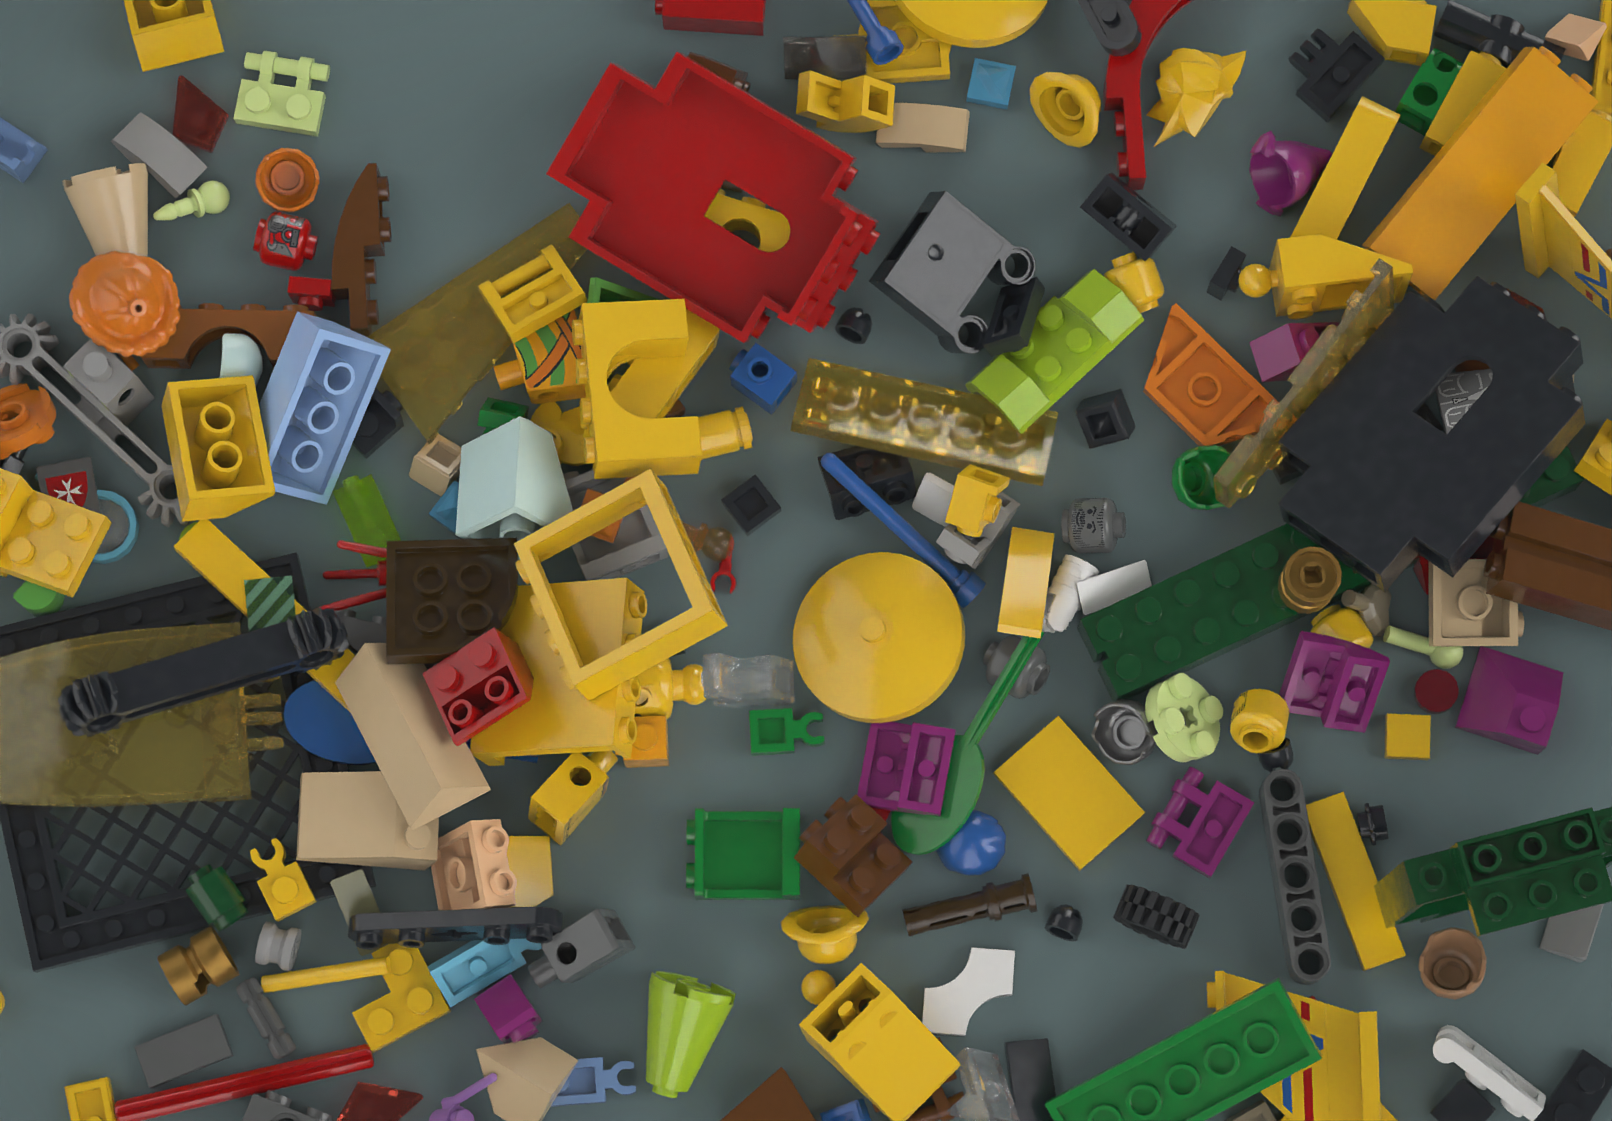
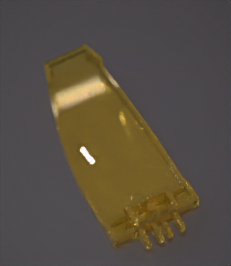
M240 622L103 633L42 645L1 657L0 804L101 807L252 799L249 751L283 748V738L266 736L249 739L248 726L274 725L282 721V714L277 711L247 713V708L278 706L281 704L279 694L246 695L245 686L122 723L119 729H112L107 731L106 734L99 733L92 737H87L86 735L74 736L72 731L67 729L65 722L62 721L58 709L60 708L58 698L61 696V690L65 686L73 685L75 679H83L88 674L96 675L102 671H108L110 674L241 635L242 627ZM279 676L261 682H272L279 679Z

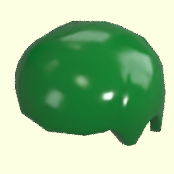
M1216 445L1198 446L1184 451L1176 459L1172 468L1171 484L1178 501L1192 510H1211L1225 507L1231 503L1240 487L1241 472L1235 457L1223 447Z

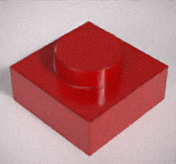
M289 276L287 293L293 303L307 306L309 311H322L323 306L335 307L336 297L332 291V280Z

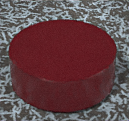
M1441 669L1426 671L1419 677L1414 687V697L1421 709L1431 714H1441L1448 711L1456 702L1459 694L1455 678L1447 671Z

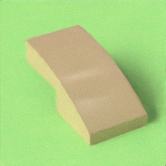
M894 103L893 126L877 130L875 143L881 148L921 147L926 153L966 152L970 112L967 109L941 105Z

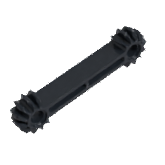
M316 607L312 611L305 612L302 610L300 614L295 616L289 615L285 622L110 674L108 671H102L96 675L88 674L83 679H75L73 685L65 686L61 690V696L58 698L60 708L58 709L62 721L65 722L67 729L72 731L74 736L86 735L87 737H92L99 733L106 734L109 730L119 729L122 723L291 672L305 673L311 669L318 670L324 665H331L333 660L339 659L345 654L344 651L349 646L347 641L348 634L344 623H341L334 609L322 610V608Z

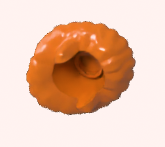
M118 251L99 254L78 269L77 276L72 282L73 287L69 293V304L73 312L72 318L74 322L80 325L83 333L90 337L93 343L97 346H103L107 352L119 353L122 357H128L133 354L141 357L147 353L156 352L159 347L168 343L169 337L176 332V324L181 317L179 313L180 299L178 297V288L173 281V275L169 269H166L160 262L151 257L137 256L134 253H121Z

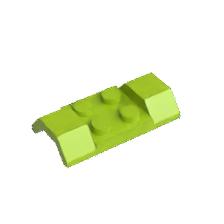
M1095 269L1090 270L1060 298L1053 296L1039 309L1027 347H1023L1016 352L996 355L965 386L972 394L975 392L980 393L998 408L1015 430L1022 434L1144 321V318L1121 289Z

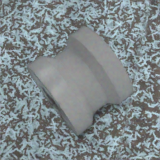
M266 921L257 943L255 963L267 965L271 962L278 964L282 970L291 971L300 946L301 929L291 927L288 930L279 929L275 923Z

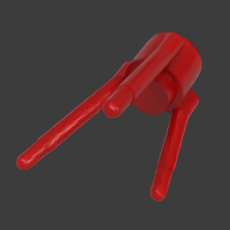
M344 540L337 542V547L340 549L382 557L385 560H378L376 569L325 571L323 573L324 579L377 578L378 586H386V548ZM386 588L339 600L319 608H322V610L334 609V611H340L386 598Z

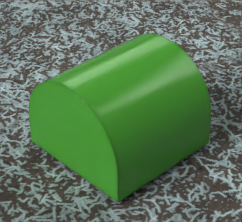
M25 581L13 593V598L30 614L37 617L58 612L65 599L64 594Z

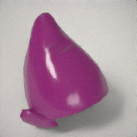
M1272 130L1261 135L1250 151L1252 155L1249 172L1254 189L1259 197L1256 204L1269 214L1281 216L1284 211L1283 208L1294 205L1308 193L1319 174L1326 168L1333 153L1329 150L1301 142L1277 141Z

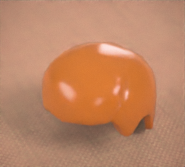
M279 148L267 154L259 164L255 176L256 188L262 201L276 211L290 213L304 209L314 200L320 182L319 171L316 169V164L312 158L301 150L292 148Z

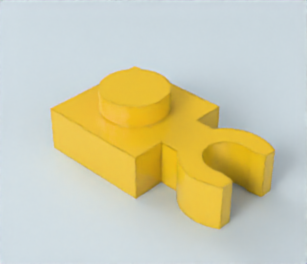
M277 838L271 840L275 848V855L272 859L263 860L256 848L250 850L252 861L259 868L266 870L268 874L266 877L258 880L257 883L275 920L279 922L316 903L317 900L299 864L295 861L285 866V847Z

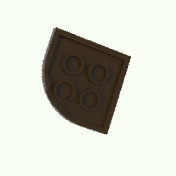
M517 537L387 541V665L439 663L495 627L501 631L513 612L518 595V570L515 562L518 561V553L514 546V543L517 542Z

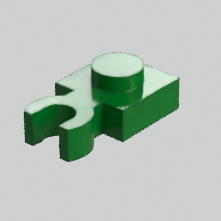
M792 708L749 710L752 756L795 753L794 741L802 740L804 744L811 747H819L825 744L824 736L813 737L807 732L809 724L823 722L822 713L810 712L804 715L801 720H793Z

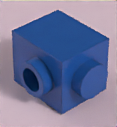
M756 342L749 352L742 349L729 367V370L732 371L730 375L731 386L771 415L797 383V372Z

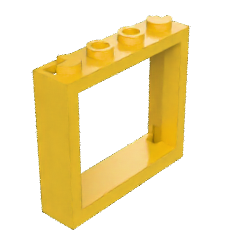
M651 469L514 543L520 560L515 562L516 568L523 581L527 585L531 584L535 593L530 596L531 604L540 619H545L549 630L544 632L546 640L552 651L556 655L560 654L564 666L559 668L561 676L570 690L576 688L589 701L728 626L668 489ZM648 505L692 608L584 666L541 562Z

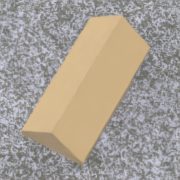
M364 643L335 684L411 830L413 831L490 791L491 789L467 743L464 742L460 746H456L453 743L422 674L427 671L425 664L387 665L386 643Z

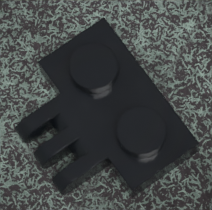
M1317 28L1311 34V38L1321 49L1319 50L1310 41L1305 40L1300 46V50L1310 60L1307 61L1297 52H1294L1288 58L1289 62L1308 78L1297 90L1296 96L1326 122L1382 65L1385 59L1354 31L1338 45L1326 33Z

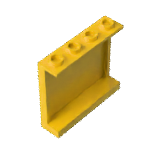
M628 578L549 583L584 666L641 636L642 618L647 613V599L644 594L645 592ZM518 586L515 607L501 632L519 645L534 677L531 700L472 737L470 743L472 755L488 766L505 765V757L613 750L624 758H631L632 743L637 738V725L634 719L635 704L641 693L638 675L590 701L576 688L570 690L559 670L560 667L564 666L560 654L556 655L552 651L546 640L544 632L549 630L545 619H540L531 604L530 596L535 594L532 586Z

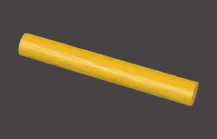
M388 956L264 975L261 977V987L264 993L390 974L391 961Z

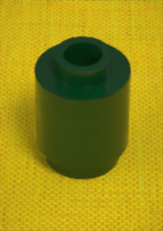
M208 864L188 878L192 885L186 890V893L208 925L214 924L219 932L230 927L248 913V910L243 905L246 901L222 866L213 869Z

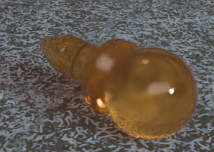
M683 522L690 541L693 542L695 552L702 550L703 554L713 561L724 560L732 554L735 542L732 534L727 529L722 527H712L709 529L707 524L703 522L699 529H696L695 526Z

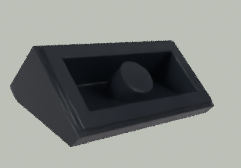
M1048 1038L1005 1042L1004 1048L1015 1121H1054L1045 1106L1046 1101L1056 1096Z

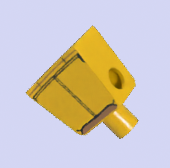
M612 751L590 752L587 756H584L581 752L572 753L531 796L528 819L561 846L606 793L609 781L606 773L618 761L617 756ZM574 783H580V784H582V785H584V786H578V785H575Z

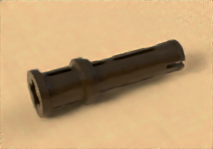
M1022 874L1020 880L1000 885H994L993 882L986 883V886H982V891L902 909L908 936L911 937L926 931L937 930L989 917L990 920L999 921L1002 920V915L1026 909L1031 913L1038 911L1029 874Z

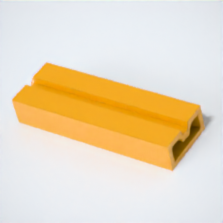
M1540 46L1539 49L1535 47H1524L1362 244V247L1366 250L1412 264L1413 274L1409 286L1424 298L1437 299L1516 203V192L1542 162L1546 165L1599 102L1589 94L1593 90L1592 86L1575 73L1569 77L1558 67L1561 62L1560 59L1543 46Z

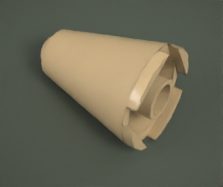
M145 163L128 164L129 170L124 172L121 169H116L115 166L71 177V180L62 181L68 199L96 256L111 251H118L148 257V170Z

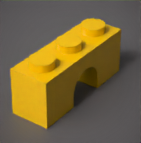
M722 189L719 190L705 214V217L730 232L735 230L751 232L760 242L759 249L766 252L781 249L787 243L790 236L789 222L782 213L765 208L766 204L755 198L742 197L741 200L725 196L726 192Z

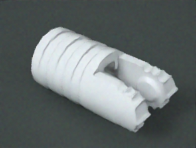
M1067 554L1064 556L1062 564L1059 566L1057 574L1047 590L1042 632L1055 633V631L1063 632V630H1066L1076 611H1080L1082 608L1076 584L1079 581L1097 576L1099 570L1078 557Z

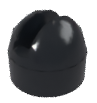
M852 307L841 315L835 330L842 338L852 343L864 344L872 329L871 316L868 313L863 314V309Z
M1286 737L1279 747L1264 753H1257L1263 768L1270 773L1275 771L1277 767L1288 769L1293 762L1291 742Z
M1060 905L1054 908L1049 915L1045 929L1060 939L1077 941L1083 924L1081 913L1070 905Z

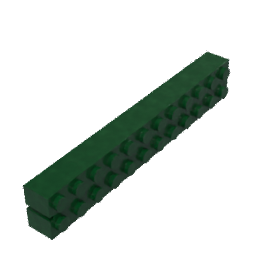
M1568 446L1562 450L1519 502L1540 507L1578 488L1585 479L1574 471L1577 464ZM1286 523L1080 619L1077 629L1093 662L1101 660L1104 652L1108 658L1100 663L1098 672L1112 701L1119 699L1127 700L1173 675L1185 673L1309 615L1298 613L1287 607L1280 597L1278 581L1280 574L1294 553L1307 547H1321ZM1418 554L1407 568L1414 566L1422 556ZM1337 559L1342 572L1341 584L1326 606L1341 600L1342 594L1346 590L1358 592L1367 587L1371 582Z

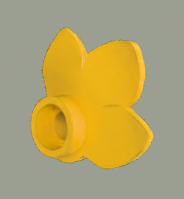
M556 402L542 403L533 413L531 421L552 433L560 464L564 463L572 466L586 464L584 447L582 446L584 429L581 427L580 407L562 413Z

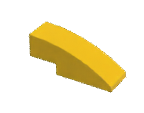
M1012 527L997 632L1041 638L1055 533Z

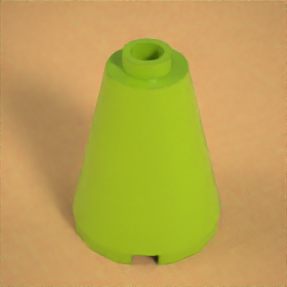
M656 971V973H651L649 980L646 1081L653 1085L652 1092L665 1097L677 1098L679 1092H688L734 1005L736 993L712 982L709 987L697 982L698 978L673 972Z

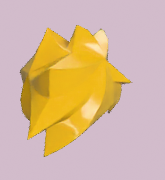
M1180 48L1173 50L1172 54L1159 64L1160 78L1156 80V85L1160 94V100L1146 114V116L1165 123L1154 147L1183 130L1194 138L1213 115L1222 99L1231 98L1233 95L1232 87L1240 75L1247 50L1221 56L1196 49Z

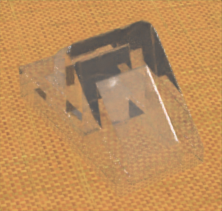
M968 1047L961 1050L955 1058L960 1062L961 1066L958 1069L967 1094L949 1108L946 1113L967 1121H1020L998 1054Z

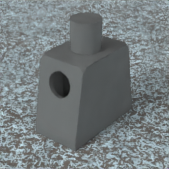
M598 908L563 929L561 933L555 934L551 942L541 943V947L546 955L529 964L528 970L539 988L558 978L562 983H574L634 950L635 946L616 911ZM573 946L577 951L574 962L570 958V951Z

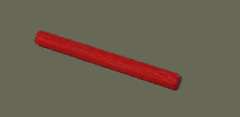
M362 1044L127 1098L115 1102V1116L117 1121H142L251 1096L253 1093H264L268 1090L273 1091L364 1070L374 1066L373 1052L368 1044Z

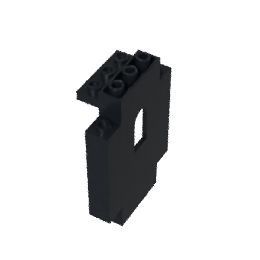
M1478 276L1446 312L1432 298L1425 297L1422 299L1410 291L1278 441L1284 461L1303 473L1301 478L1278 503L1284 522L1321 548L1332 553L1335 558L1384 592L1388 590L1418 554L1453 578L1585 425L1583 403L1579 396L1575 394L1573 374L1583 364L1580 339L1568 328L1561 326L1558 329L1546 321L1545 316L1536 307L1530 304L1523 306L1512 299L1510 293L1499 283L1491 282L1489 284ZM1468 360H1478L1487 364L1493 372L1490 385L1447 435L1415 414L1458 364Z

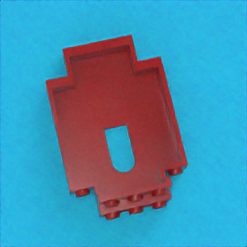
M681 52L675 53L656 87L617 63L610 62L546 172L548 176L590 200L568 238L669 299H685L686 309L742 343L749 342L752 336L756 339L761 337L771 320V317L765 314L768 308L778 314L777 318L790 326L796 324L809 333L814 332L817 326L825 329L837 307L830 303L839 289L845 293L847 292L859 271L852 266L861 252L867 256L869 255L881 234L874 230L879 223L878 220L836 196L839 189L846 192L859 171L853 167L857 159L856 157ZM725 180L779 211L787 218L790 225V236L787 243L781 249L773 252L760 250L705 217Z

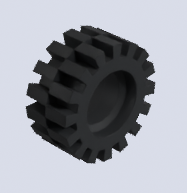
M1126 885L1113 916L1115 921L1122 923L1123 926L1131 928L1139 934H1144L1153 940L1156 939L1161 943L1170 944L1173 947H1180L1182 949L1187 948L1200 917L1193 909L1186 907V905L1180 902L1173 901L1172 898L1161 896L1157 892L1148 891L1146 888L1135 885Z

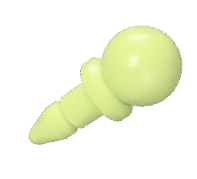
M207 181L198 190L194 188L188 190L186 198L177 200L174 203L165 204L153 214V218L155 220H174L177 216L183 217L192 213L197 218L203 217L205 212L218 214L227 208L230 194L227 187L221 182Z

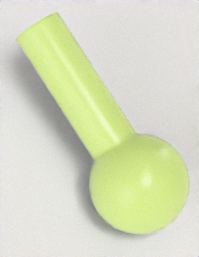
M1390 625L1387 626L1384 632V642L1429 655L1432 663L1439 668H1453L1462 660L1463 646H1429V637Z

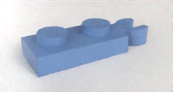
M603 1057L577 1059L579 1061L551 1107L605 1103L606 1089H614V1091L621 1095L636 1093V1086H622L618 1081L619 1074L624 1070L635 1069V1064L631 1061H620L611 1069L604 1070Z

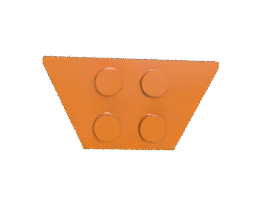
M1177 303L1171 307L1143 392L1198 446H1221L1287 425L1292 420L1293 415Z

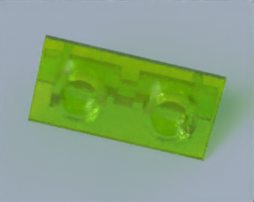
M372 474L359 479L358 475L348 477L342 481L343 487L332 491L356 543L387 549V541H401ZM360 553L366 568L376 565L378 560H385L382 557Z

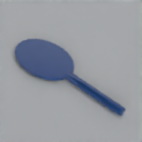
M314 680L302 685L290 695L284 707V722L291 737L301 747L318 757L332 762L350 765L376 763L352 714L317 681ZM469 739L468 741H466V743H467L469 749H470L471 739ZM539 755L510 756L505 758L537 763Z

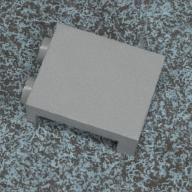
M593 470L580 475L578 471L563 474L573 511L581 507L587 488L607 493L623 484L626 479H594ZM648 505L623 518L615 543L612 544L590 535L572 545L586 581L618 578L668 557L667 548Z

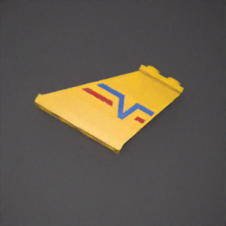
M1542 162L1515 194L1525 270L1539 279L1546 269L1550 267L1612 319V260L1560 202L1557 171Z
M1215 971V982H1207L1208 1008H1216L1217 1011L1265 984L1228 974L1224 971ZM1287 991L1320 1050L1322 1059L1260 1091V1093L1290 1121H1381L1377 1011L1357 1013Z

